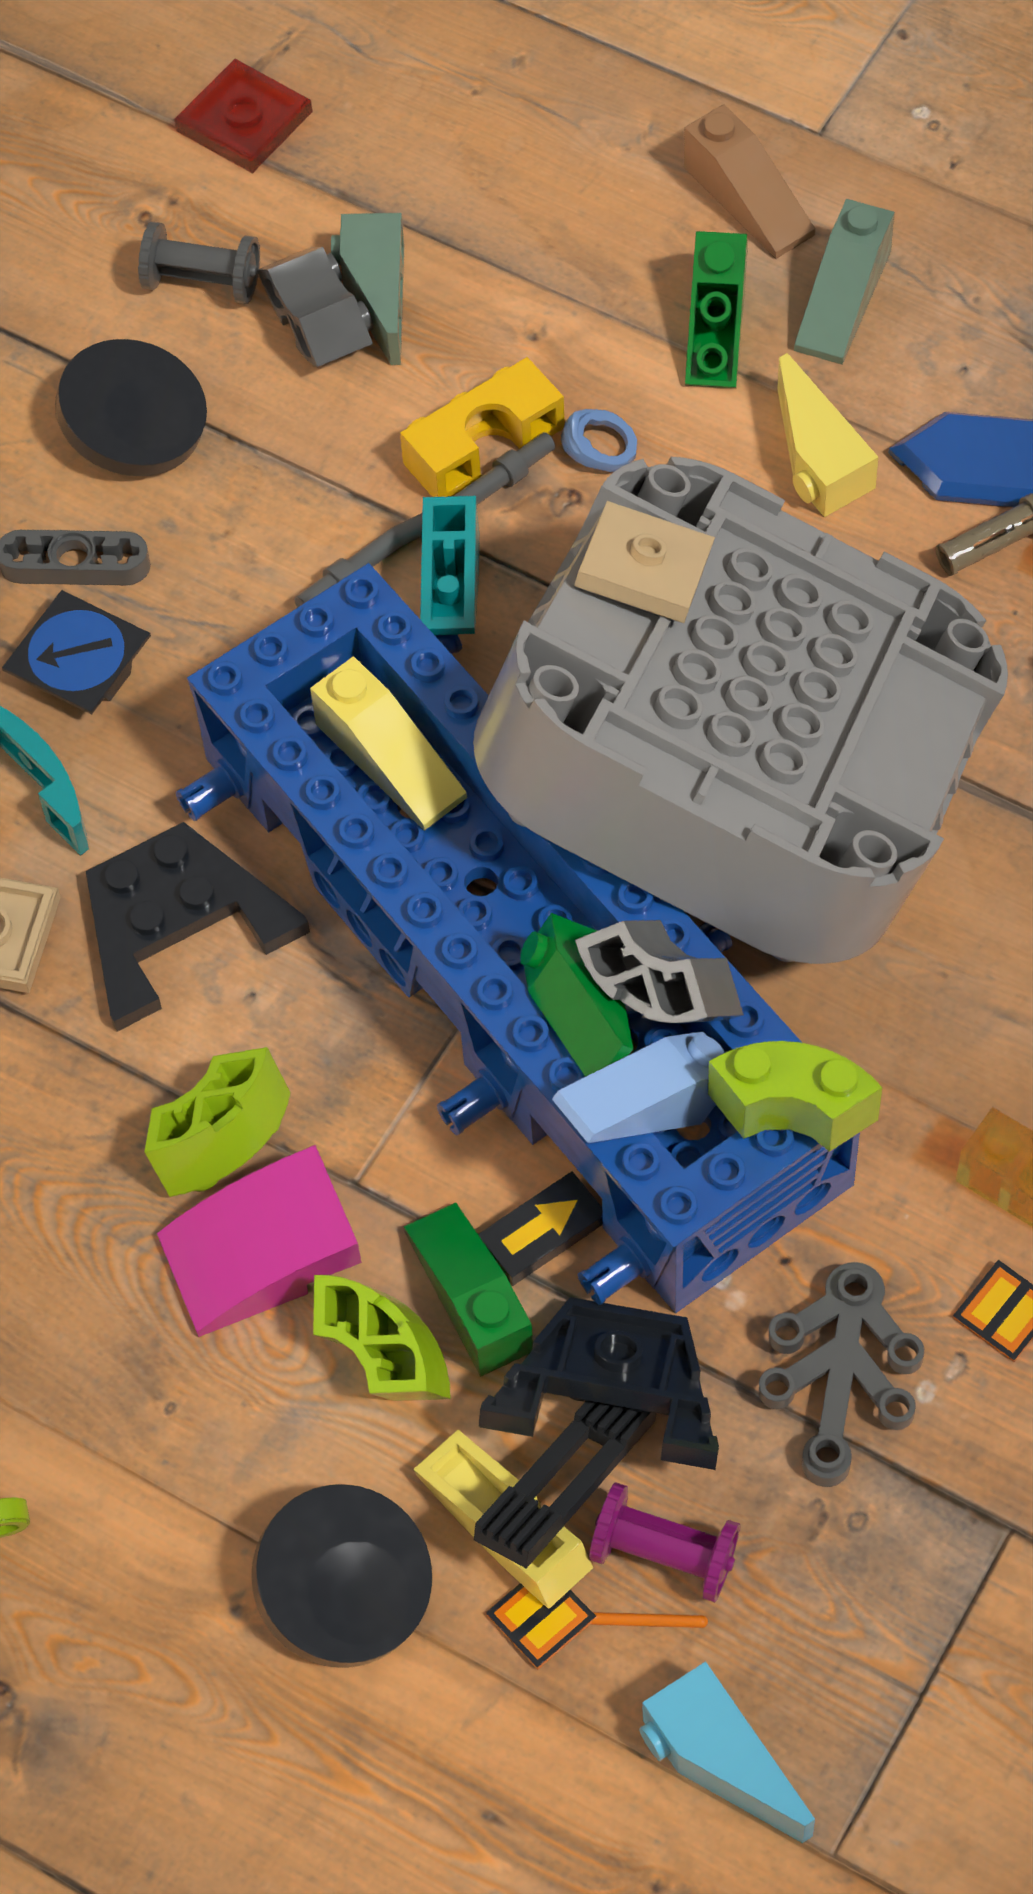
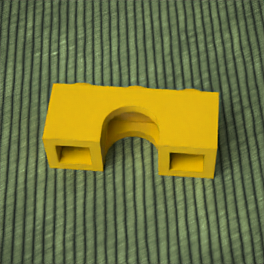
M526 357L511 367L501 368L489 380L469 392L459 393L447 405L427 417H420L414 420L407 429L400 432L403 464L432 497L453 496L481 477L479 447L475 444V441L485 436L499 435L510 439L520 449L542 432L553 436L563 430L565 425L564 396L534 363Z

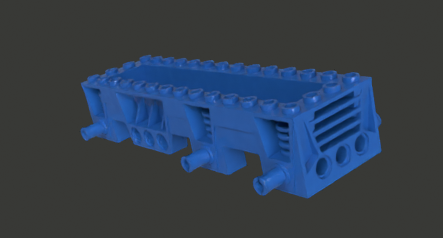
M368 563L187 677L195 702L206 760L214 769L185 788L177 790L176 797L185 813L191 811L189 817L193 821H197L202 815L233 796L240 799L268 833L281 824L287 827L301 844L315 888L405 995L411 997L421 989H424L461 1032L464 1065L475 1076L476 1080L447 1100L437 1104V1110L446 1125L453 1123L450 1126V1130L455 1135H460L464 1129L497 1107L499 1110H503L532 1145L548 1135L602 1198L603 1229L618 1245L616 1249L588 1269L578 1273V1279L585 1292L589 1294L594 1291L595 1294L591 1296V1299L598 1305H601L611 1295L640 1276L646 1279L676 1314L854 1186L860 1132L830 1152L812 1137L792 1130H764L743 1139L716 1105L704 1120L710 1131L699 1140L686 1139L679 1134L677 1129L593 1143L586 1142L552 1100L558 1090L585 1076L528 992L524 965L520 960L522 947L527 937L534 931L538 932L551 913L597 931L621 921L661 920L670 940L686 955L696 958H726L721 952L732 947L731 937L726 932L720 929L716 930V927L706 922L698 927L683 910L554 844L527 827L518 825L510 818L508 812L489 791L477 767L473 745L474 731L489 695L452 655L462 650L459 636L434 635L371 564ZM353 656L392 693L467 792V799L425 831L413 819L406 818L400 814L401 808L315 723L310 688ZM479 878L490 879L497 885L496 889L486 896L473 895L467 891L466 887L470 882ZM729 961V968L744 1014L743 1016L720 1021L665 1023L644 1018L643 1014L625 1004L631 1039L637 1045L634 1052L668 1036L704 1032L706 1036L714 1039L722 1047L724 1053L754 1043L768 1041L801 1042V1040Z

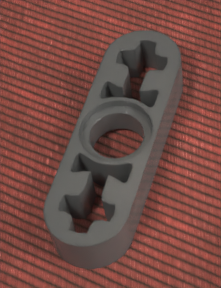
M14 530L0 538V571L7 580L13 583L127 586L142 581L149 573L151 567L145 540L133 532ZM72 549H79L88 554L82 563L75 566H67L59 562L62 554ZM45 551H48L49 563H43V560H46ZM20 552H29V554L24 555L23 561H13L19 557ZM97 552H103L104 554L101 555L102 564L98 562ZM123 554H133V556L128 558V563H118V561L122 560Z

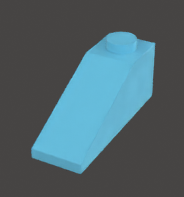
M706 1661L642 1702L643 1722L645 1725L640 1727L639 1731L647 1747L658 1761L667 1757L679 1774L801 1843L813 1837L814 1816Z

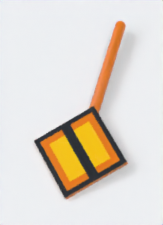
M998 1260L956 1311L953 1318L1015 1362L1033 1339V1284Z
M521 1583L486 1612V1616L537 1670L589 1625L705 1628L708 1625V1619L703 1615L592 1612L571 1589L548 1609Z

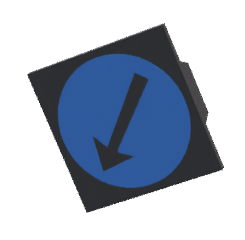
M61 590L3 665L2 670L92 715L104 698L109 701L112 700L130 676L132 661L151 637V633Z

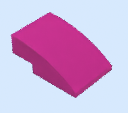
M316 1145L284 1157L226 1186L177 1217L157 1233L198 1337L309 1294L307 1284L314 1282V1275H332L362 1263L358 1242Z

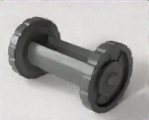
M151 221L144 231L140 246L139 282L142 288L155 290L160 283L162 275L231 285L233 286L234 300L237 303L249 304L258 281L257 271L260 268V244L257 237L248 235L241 239L237 250L167 240L165 225L160 222Z

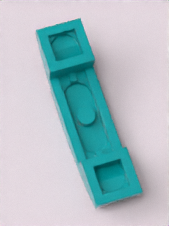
M0 706V747L43 788L38 795L46 822L81 856L89 850L88 839L77 796L69 775L59 758L41 736L19 717Z

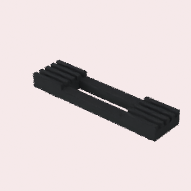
M586 1400L575 1412L574 1420L514 1487L509 1486L475 1523L474 1541L527 1569L654 1424L656 1413L649 1411L636 1412L626 1407ZM588 1438L602 1445L603 1447L553 1504L550 1507L544 1504L539 1509L538 1501L534 1498Z

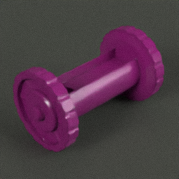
M615 1482L608 1492L601 1513L597 1516L589 1560L604 1564L612 1549L615 1548L704 1578L703 1599L715 1603L722 1591L728 1572L732 1571L735 1558L733 1556L738 1542L740 1523L727 1520L717 1537L628 1507V1486Z

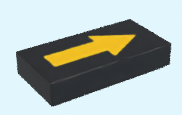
M571 1171L478 1235L505 1273L510 1284L514 1286L602 1226V1206L575 1173Z

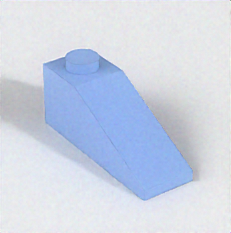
M704 1032L668 1036L558 1090L552 1100L587 1143L700 1125L716 1106L715 1102L708 1095L709 1061L723 1054L724 1051L714 1039L706 1036Z

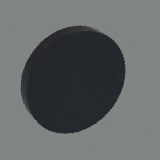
M131 339L102 341L80 351L64 369L55 400L57 420L61 431L70 445L85 459L100 468L127 476L157 475L182 464L196 449L207 418L205 395L193 372L170 352L153 344Z
M345 1484L326 1485L304 1492L292 1499L273 1517L264 1529L256 1546L252 1562L253 1595L266 1626L291 1652L303 1659L323 1666L336 1668L362 1666L377 1661L391 1653L419 1625L431 1595V1559L425 1540L417 1525L395 1502L378 1492L360 1486Z

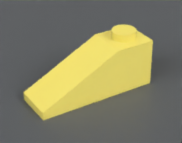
M788 353L779 357L777 390L792 467L793 485L804 502H812L818 511L826 517L876 489L878 456Z
M354 656L310 688L316 725L424 831L467 799V792L392 693Z

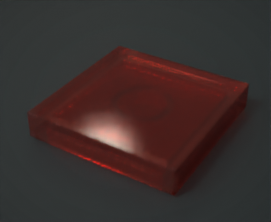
M234 59L174 121L177 132L253 174L313 110L312 102L307 97L245 63Z

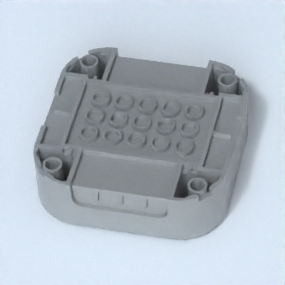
M670 456L667 464H658L651 467L646 465L644 459L633 461L614 471L603 483L567 556L528 622L523 621L477 720L474 731V755L482 779L495 799L518 825L527 827L554 844L752 947L771 954L780 961L826 964L857 957L871 949L885 934L944 838L936 834L941 829L944 815L953 794L956 793L959 785L958 782L968 758L972 755L973 747L1003 698L1007 687V662L1002 646H991L989 638L982 628L986 619L968 600L945 583L886 552H883L878 561L834 538V536L781 510L785 502L784 499L718 466L683 457ZM607 501L715 537L685 623L574 586L579 568Z

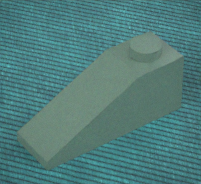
M850 199L845 200L830 234L794 344V351L843 365L891 253L894 211Z
M402 213L341 214L340 235H331V254L335 257L338 265H341L343 286L355 296L357 302L362 301L367 307L373 322V330L370 331L390 365H401L405 250Z

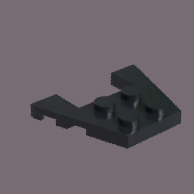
M185 822L86 871L109 1011L113 1026L117 1032L162 1009L158 995L138 964L154 954L237 912L241 914L266 955L310 933L308 920L301 912Z
M570 1297L533 1341V1350L521 1364L515 1363L504 1376V1383L494 1397L488 1395L480 1408V1428L533 1437L545 1393L565 1396L582 1402L588 1400L626 1407L636 1412L649 1411L669 1415L662 1443V1461L716 1470L719 1451L717 1436H713L710 1425L711 1411L708 1399L703 1396L700 1384L701 1370L688 1318L608 1303L598 1305L595 1301Z

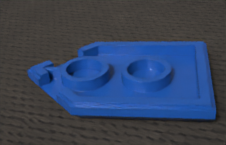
M943 412L888 449V453L901 466H907L923 482L922 487L935 500L1016 507L1019 505V500L1022 497L1033 493V419Z

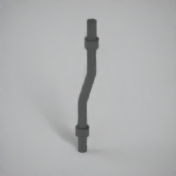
M542 432L519 450H508L493 461V468L455 496H476L478 505L503 486L512 487L528 475L529 467L555 449L552 437ZM422 513L390 528L349 559L339 558L325 568L321 579L294 598L296 606L303 605L364 565L370 563L374 567L400 547L422 537Z

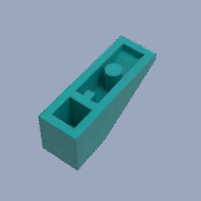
M476 496L423 497L420 620L434 635L475 634L480 552Z

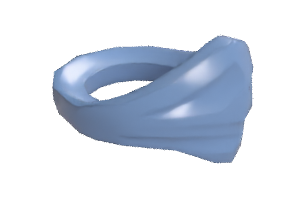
M598 409L578 410L566 420L561 434V443L564 451L576 462L586 467L614 472L622 466L631 463L636 458L637 438L635 433L621 417L613 412ZM588 424L595 426L605 425L613 428L624 439L625 451L618 456H608L600 453L583 436L584 428Z

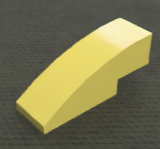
M460 1430L452 1434L414 1468L417 1477L473 1538L475 1523L509 1486L514 1487L519 1481ZM536 1496L534 1499L538 1501V1508L541 1509L542 1507ZM564 1526L527 1569L481 1545L548 1609L593 1569L582 1541Z

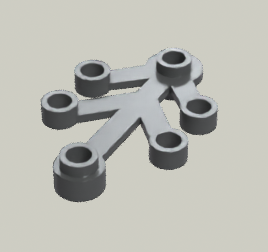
M858 1262L840 1265L831 1272L826 1281V1295L796 1315L788 1312L776 1315L769 1325V1343L774 1350L783 1354H791L798 1351L804 1343L805 1336L838 1318L835 1338L787 1369L775 1367L766 1370L759 1380L758 1392L762 1403L772 1409H782L793 1401L794 1395L829 1372L819 1433L807 1441L802 1456V1469L805 1476L812 1483L822 1487H832L840 1484L846 1479L850 1471L852 1454L848 1443L843 1439L853 1376L877 1406L878 1417L887 1428L902 1430L908 1427L914 1419L916 1409L913 1396L904 1389L894 1388L859 1343L862 1321L888 1351V1364L897 1373L912 1374L921 1367L924 1357V1345L916 1335L903 1333L882 1306L885 1286L880 1274L872 1267ZM849 1283H859L865 1287L866 1291L862 1295L853 1296L847 1293L844 1287ZM783 1326H789L795 1329L798 1335L792 1340H783L777 1336L776 1331ZM900 1347H909L915 1351L917 1356L910 1361H904L896 1356L895 1351ZM773 1381H780L787 1386L788 1390L783 1395L776 1396L770 1394L766 1386ZM891 1402H900L906 1406L908 1412L903 1416L896 1417L888 1413L886 1406ZM829 1447L834 1449L839 1457L835 1461L827 1463L821 1461L817 1457L816 1452L821 1448Z

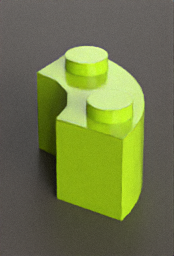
M768 1041L738 1047L709 1061L708 1095L743 1139L764 1130H792L812 1137L830 1152L879 1119L882 1086L859 1065L831 1050L801 1042Z
M268 1047L213 1056L207 1073L192 1090L173 1102L152 1108L144 1153L169 1197L192 1191H205L212 1188L220 1179L226 1177L251 1159L279 1129L291 1092Z
M314 1275L313 1335L344 1344L355 1353L365 1369L370 1394L393 1401L451 1399L450 1381L441 1349L427 1325L415 1312L398 1299L359 1282L331 1275Z

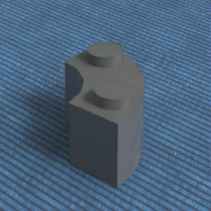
M310 247L258 269L257 272L282 325L290 323L296 339L297 349L313 366L319 367L373 344L368 332L373 330V322L367 307L362 301L357 302L355 296L341 283L342 274L335 257L331 253L326 254L323 247Z
M661 920L621 921L575 940L586 968L602 990L613 1000H620L633 1010L643 1014L644 1018L665 1023L720 1021L744 1015L727 958H696L686 955L670 940Z

